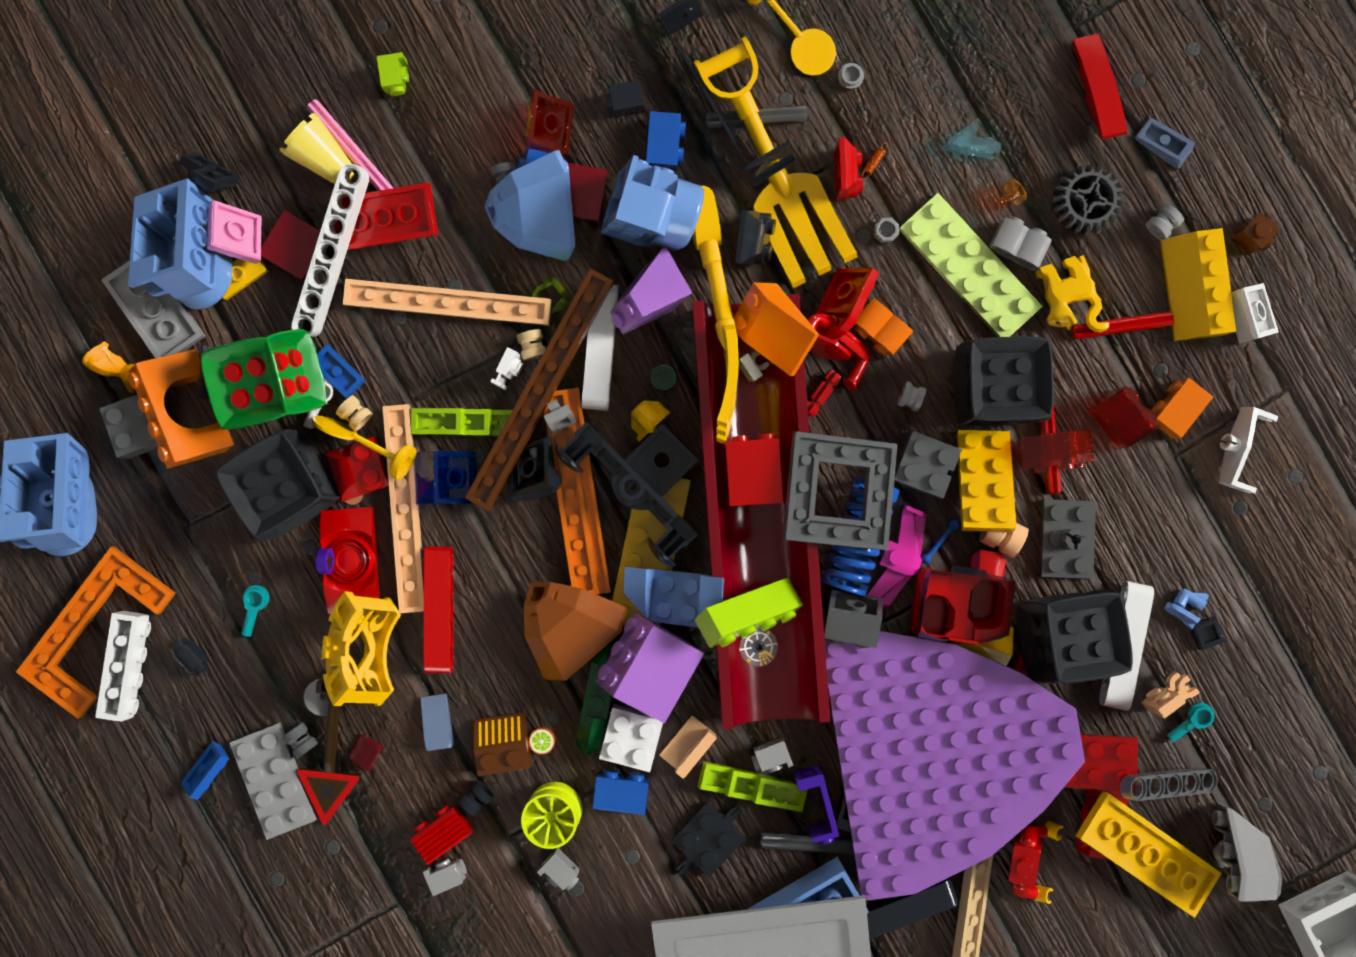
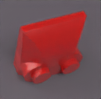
M839 137L833 150L835 201H846L847 198H858V193L863 192V177H858V167L862 166V152L857 151V147L853 146L845 137Z
M375 437L367 438V440L377 444ZM356 441L355 443L325 453L341 502L389 487L388 474L381 454Z

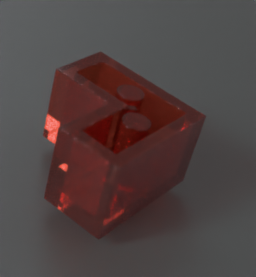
M1091 430L1066 431L1020 438L1023 469H1034V474L1050 472L1051 466H1058V470L1086 468L1085 462L1095 461Z

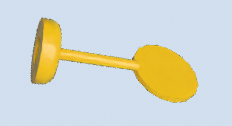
M746 0V1H747L751 6H757V5L760 4L763 0ZM766 0L796 36L790 50L791 60L795 67L803 74L810 76L821 75L828 71L833 65L836 56L835 44L831 37L818 29H807L801 32L775 0Z
M314 416L312 418V424L321 431L340 439L355 440L391 459L389 472L391 477L396 480H401L408 473L415 460L417 451L413 446L404 445L394 454L358 435L357 432L343 422L325 416Z

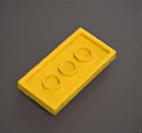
M958 430L956 433L957 448L962 449L958 459L961 531L1015 532L1017 527L1010 431Z

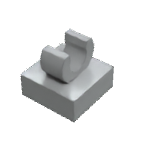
M757 351L752 352L750 355L748 353L738 358V367L748 382H753L763 375L760 370H764L769 366L768 362L762 365L756 364L755 358L760 355Z
M557 399L547 403L551 412L544 415V418L553 434L577 423L568 405L561 407Z

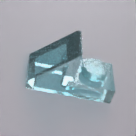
M976 119L951 137L944 145V151L995 159L1000 153L1001 143L994 142V139L991 137L983 136L976 139L979 119Z

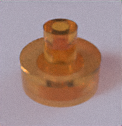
M1011 178L1003 184L1005 193L999 198L1004 205L1010 201L1015 205H1019L1027 199L1025 189L1016 179Z

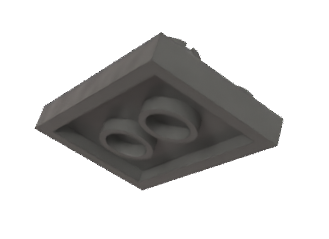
M1042 499L1040 577L1093 579L1096 501Z

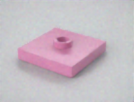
M212 200L208 206L207 249L257 264L261 260L262 216Z

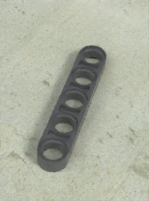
M1200 767L1128 774L1123 777L1120 783V792L1124 798L1135 801L1205 794L1215 790L1218 779L1214 770ZM1206 775V781H1205V784L1203 785V779H1204V776ZM1187 777H1189L1188 786L1186 788V779ZM1171 778V787L1168 789V783ZM1153 780V789L1152 791H1150V784ZM1135 781V791L1132 794V785Z

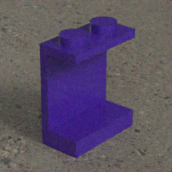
M818 765L792 771L799 791L818 787L827 821L807 826L812 842H818L819 845L833 842V838L839 837L824 777Z

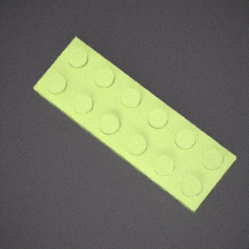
M939 193L899 228L901 233L997 337H1010L1043 307Z

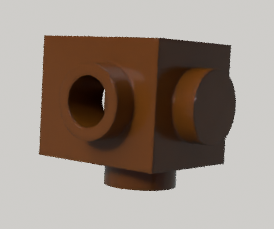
M1260 212L1248 218L1231 238L1247 253L1252 254L1261 249L1263 251L1267 250L1275 242L1273 237L1279 229L1275 226V222L1271 217Z

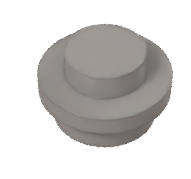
M855 63L845 64L838 73L839 83L842 87L849 90L858 88L864 79L862 68Z

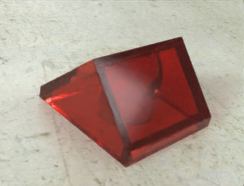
M535 89L531 90L525 139L527 147L547 152L559 150L561 155H568L574 104Z

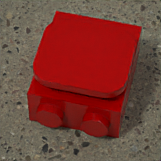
M774 434L758 435L759 440H748V436H733L731 442H726L730 506L785 503L783 454L780 438H775Z

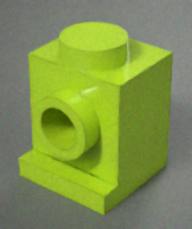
M400 52L377 56L382 89L391 96L404 95L405 91H407L405 82H409V74L406 67L408 63L404 54Z

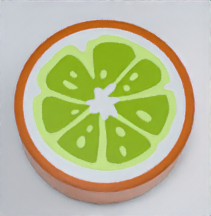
M546 727L535 729L529 737V746L537 754H547L555 745V735Z

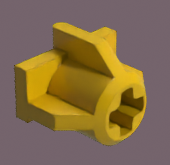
M644 400L631 412L632 429L639 435L636 438L639 442L649 433L654 432L659 427V424L670 414L668 409L659 401Z

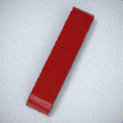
M426 546L424 549L425 674H452L454 664L452 546Z

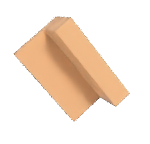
M691 715L659 755L675 768V772L684 779L717 739L716 734L695 716Z

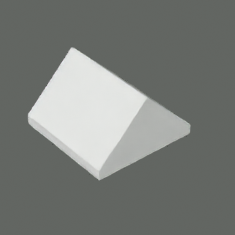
M1264 283L1231 292L1236 335L1239 344L1279 332Z

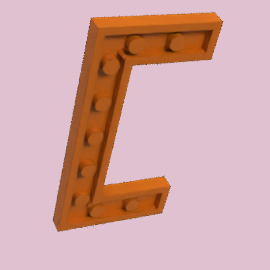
M116 547L109 548L16 671L77 719L84 716L98 696L57 665L117 585L156 614H161L176 594V592Z

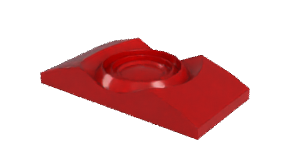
M374 507L321 511V548H331L335 559L332 573L323 574V587L328 614H331L344 591L353 592L354 596L380 599Z

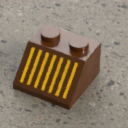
M525 712L474 719V755L478 776L530 769L533 760L529 746V733Z

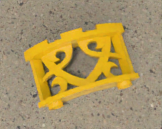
M344 591L335 604L328 620L332 622L328 636H324L322 645V659H326L327 673L323 674V679L333 706H342L344 703H374L375 706H381L394 691L388 675L386 657L391 632L401 614L391 598L354 596L353 592ZM361 633L365 644L364 656L359 665L356 666L355 661L349 655V646Z

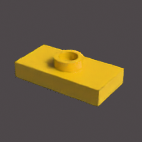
M236 259L233 262L231 284L223 299L227 301L269 272L263 262L260 260L257 264Z

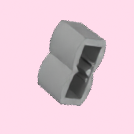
M1005 217L1001 220L988 248L992 252L1010 259L1024 268L1032 271L1038 269L1052 239L1047 237V233L1039 228H1027L1023 225L1024 222L1017 217Z

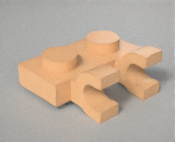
M1174 671L1167 677V687L1151 690L1147 693V698L1141 703L1147 711L1166 718L1185 704L1187 698H1192L1200 692L1197 688H1189L1186 685L1190 681L1187 675L1183 674L1180 676L1178 672Z

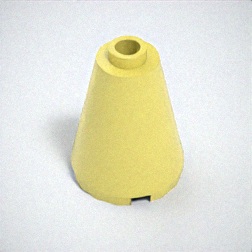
M312 113L309 117L313 120L308 124L303 120L284 141L287 148L281 147L280 152L335 184L341 167L352 163L319 116ZM353 172L350 174V179L354 176Z

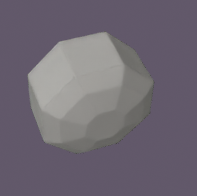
M892 217L881 218L874 226V237L880 243H891L899 235V224Z

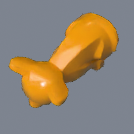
M102 342L85 354L82 363L87 368L100 375L120 377L130 393L135 392L128 380V371L135 364H126L120 356L109 351L107 342Z

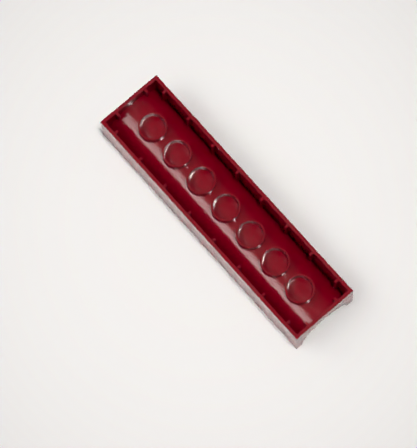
M788 294L789 299L801 312L800 295ZM703 300L693 301L692 317L711 577L724 578L723 601L788 578L803 604L795 612L796 617L785 623H782L781 620L776 621V625L765 631H762L761 628L757 629V632L765 634L769 631L768 636L772 643H777V645H773L771 652L774 658H771L766 653L765 655L763 653L759 655L753 649H747L746 651L749 656L754 652L755 654L752 658L759 660H751L748 663L746 660L750 658L746 655L745 650L740 651V649L744 648L746 641L741 636L736 637L733 643L725 647H721L720 644L716 645L723 729H734L735 726L771 719H810L818 722H830L818 543L782 540L792 433L795 431L809 433L804 360L796 374L790 376L760 354L755 358L756 364L762 365L768 362L769 366L764 370H760L763 375L753 382H748L738 367L735 411L726 442H731L733 436H748V440H759L758 435L774 434L775 438L781 439L785 503L730 506L726 444L716 441L717 418L721 410L727 384L724 352L716 332L715 324L717 321L713 303H707ZM730 304L733 318L741 304ZM737 334L738 358L748 353L750 355L756 351ZM756 634L752 635L749 639L753 642L757 641ZM758 634V640L762 641L765 635ZM768 637L762 641L764 645L771 644ZM747 640L746 648L752 647V643ZM765 646L764 650L770 653L771 646Z

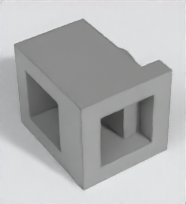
M782 737L753 748L756 755L751 756L756 771L762 770L763 772L767 770L768 773L775 772L781 769L784 763H787L788 767L793 766Z
M556 848L545 859L537 871L540 876L545 872L548 882L556 888L559 886L562 890L567 889L569 891L579 880L577 878L579 868L559 848Z
M449 858L437 862L435 868L432 864L427 865L423 874L432 895L435 896L462 884L467 870L462 859L458 860L456 858L450 861Z

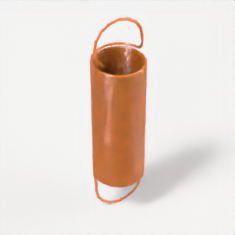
M882 146L877 148L863 170L867 174L872 175L885 156L886 151L883 150Z

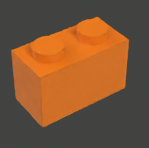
M1190 378L1175 380L1167 389L1169 394L1164 401H1158L1151 410L1153 415L1149 418V421L1172 439L1182 438L1213 398L1211 394Z

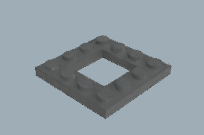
M793 432L782 540L888 550L897 444ZM819 462L866 468L861 520L814 515Z

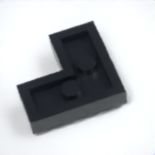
M196 152L182 155L179 163L187 168V171L191 174L189 180L196 183L200 190L207 193L237 186L240 178L237 174Z

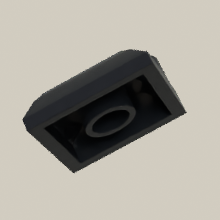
M741 210L735 263L764 266L766 261L771 260L772 245H769L770 235L774 234L776 220L772 219L771 213Z
M550 437L527 443L508 477L509 499L514 501H532L554 494L560 488L562 476L559 471L555 470L552 440Z

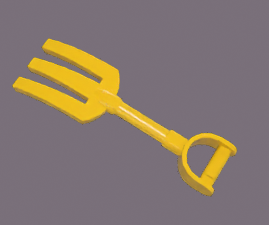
M744 36L740 38V44L701 63L699 60H696L693 64L701 82L710 95L718 100L732 101L740 120L744 121L761 157L774 148L758 115V107L750 92L757 79L758 63L750 42ZM748 58L751 77L749 83L740 91L733 93L722 92L709 81V77ZM777 159V160L772 161L767 167H769L770 165H772V164H774V163H776V162H778V161H780V160ZM784 168L768 178L770 184L759 194L753 209L757 212L771 213L772 219L776 220L775 232L773 235H770L769 243L772 245V249L793 288L806 281L773 208L778 204L818 275L820 276L831 270V265L799 196L803 192L844 263L857 258V252L840 223L817 175L810 173L788 174Z
M702 186L704 189L703 205L692 237L695 249L700 250L703 268L706 269L717 321L715 324L716 332L724 352L727 384L721 410L717 418L716 441L726 444L736 403L739 366L738 338L719 252V246L722 243L715 196L709 187Z

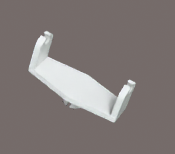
M1241 407L1231 433L1225 434L1221 439L1227 443L1220 442V447L1225 452L1219 483L1239 491L1255 494L1257 488L1238 482V478L1252 446L1256 419L1277 422L1278 416L1255 407Z

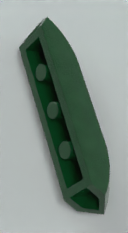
M622 632L592 658L576 738V746L585 755L599 751L602 747L612 696L596 680L600 668L607 663L611 656L613 645L623 635Z

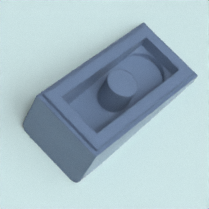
M1151 117L1135 137L1138 142L1176 169L1181 167L1192 152L1195 144L1192 140Z
M447 693L421 697L426 751L451 748L454 745Z

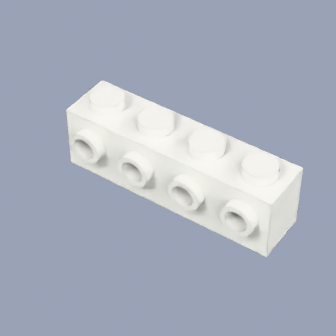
M129 611L112 613L95 718L122 722L134 717L139 707V700L136 699L137 692L143 681V674L140 673L141 666L147 655L145 640L151 630L149 614Z

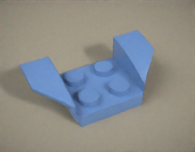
M625 567L624 593L647 619H651L652 622L698 627L694 619L707 607L723 602L724 578L698 573Z

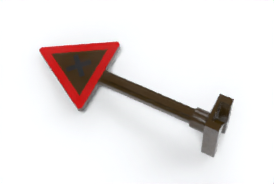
M322 676L316 683V693L327 694V700L329 701L323 770L299 768L297 773L322 824L326 825L358 782L360 775L335 771L340 706H333Z

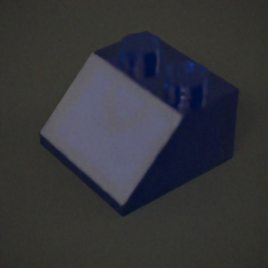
M416 452V504L473 503L465 497L476 479V452Z

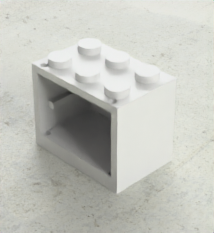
M1346 871L1278 905L1303 957H1356V875Z

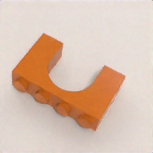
M196 349L135 363L128 371L129 383L133 389L135 388L139 397L138 406L141 412L145 413L149 422L148 431L157 442L159 459L165 463L167 469L224 453L234 446L229 431L222 429L218 423L196 429L185 428L175 423L165 410L164 395L167 389L200 379V358Z

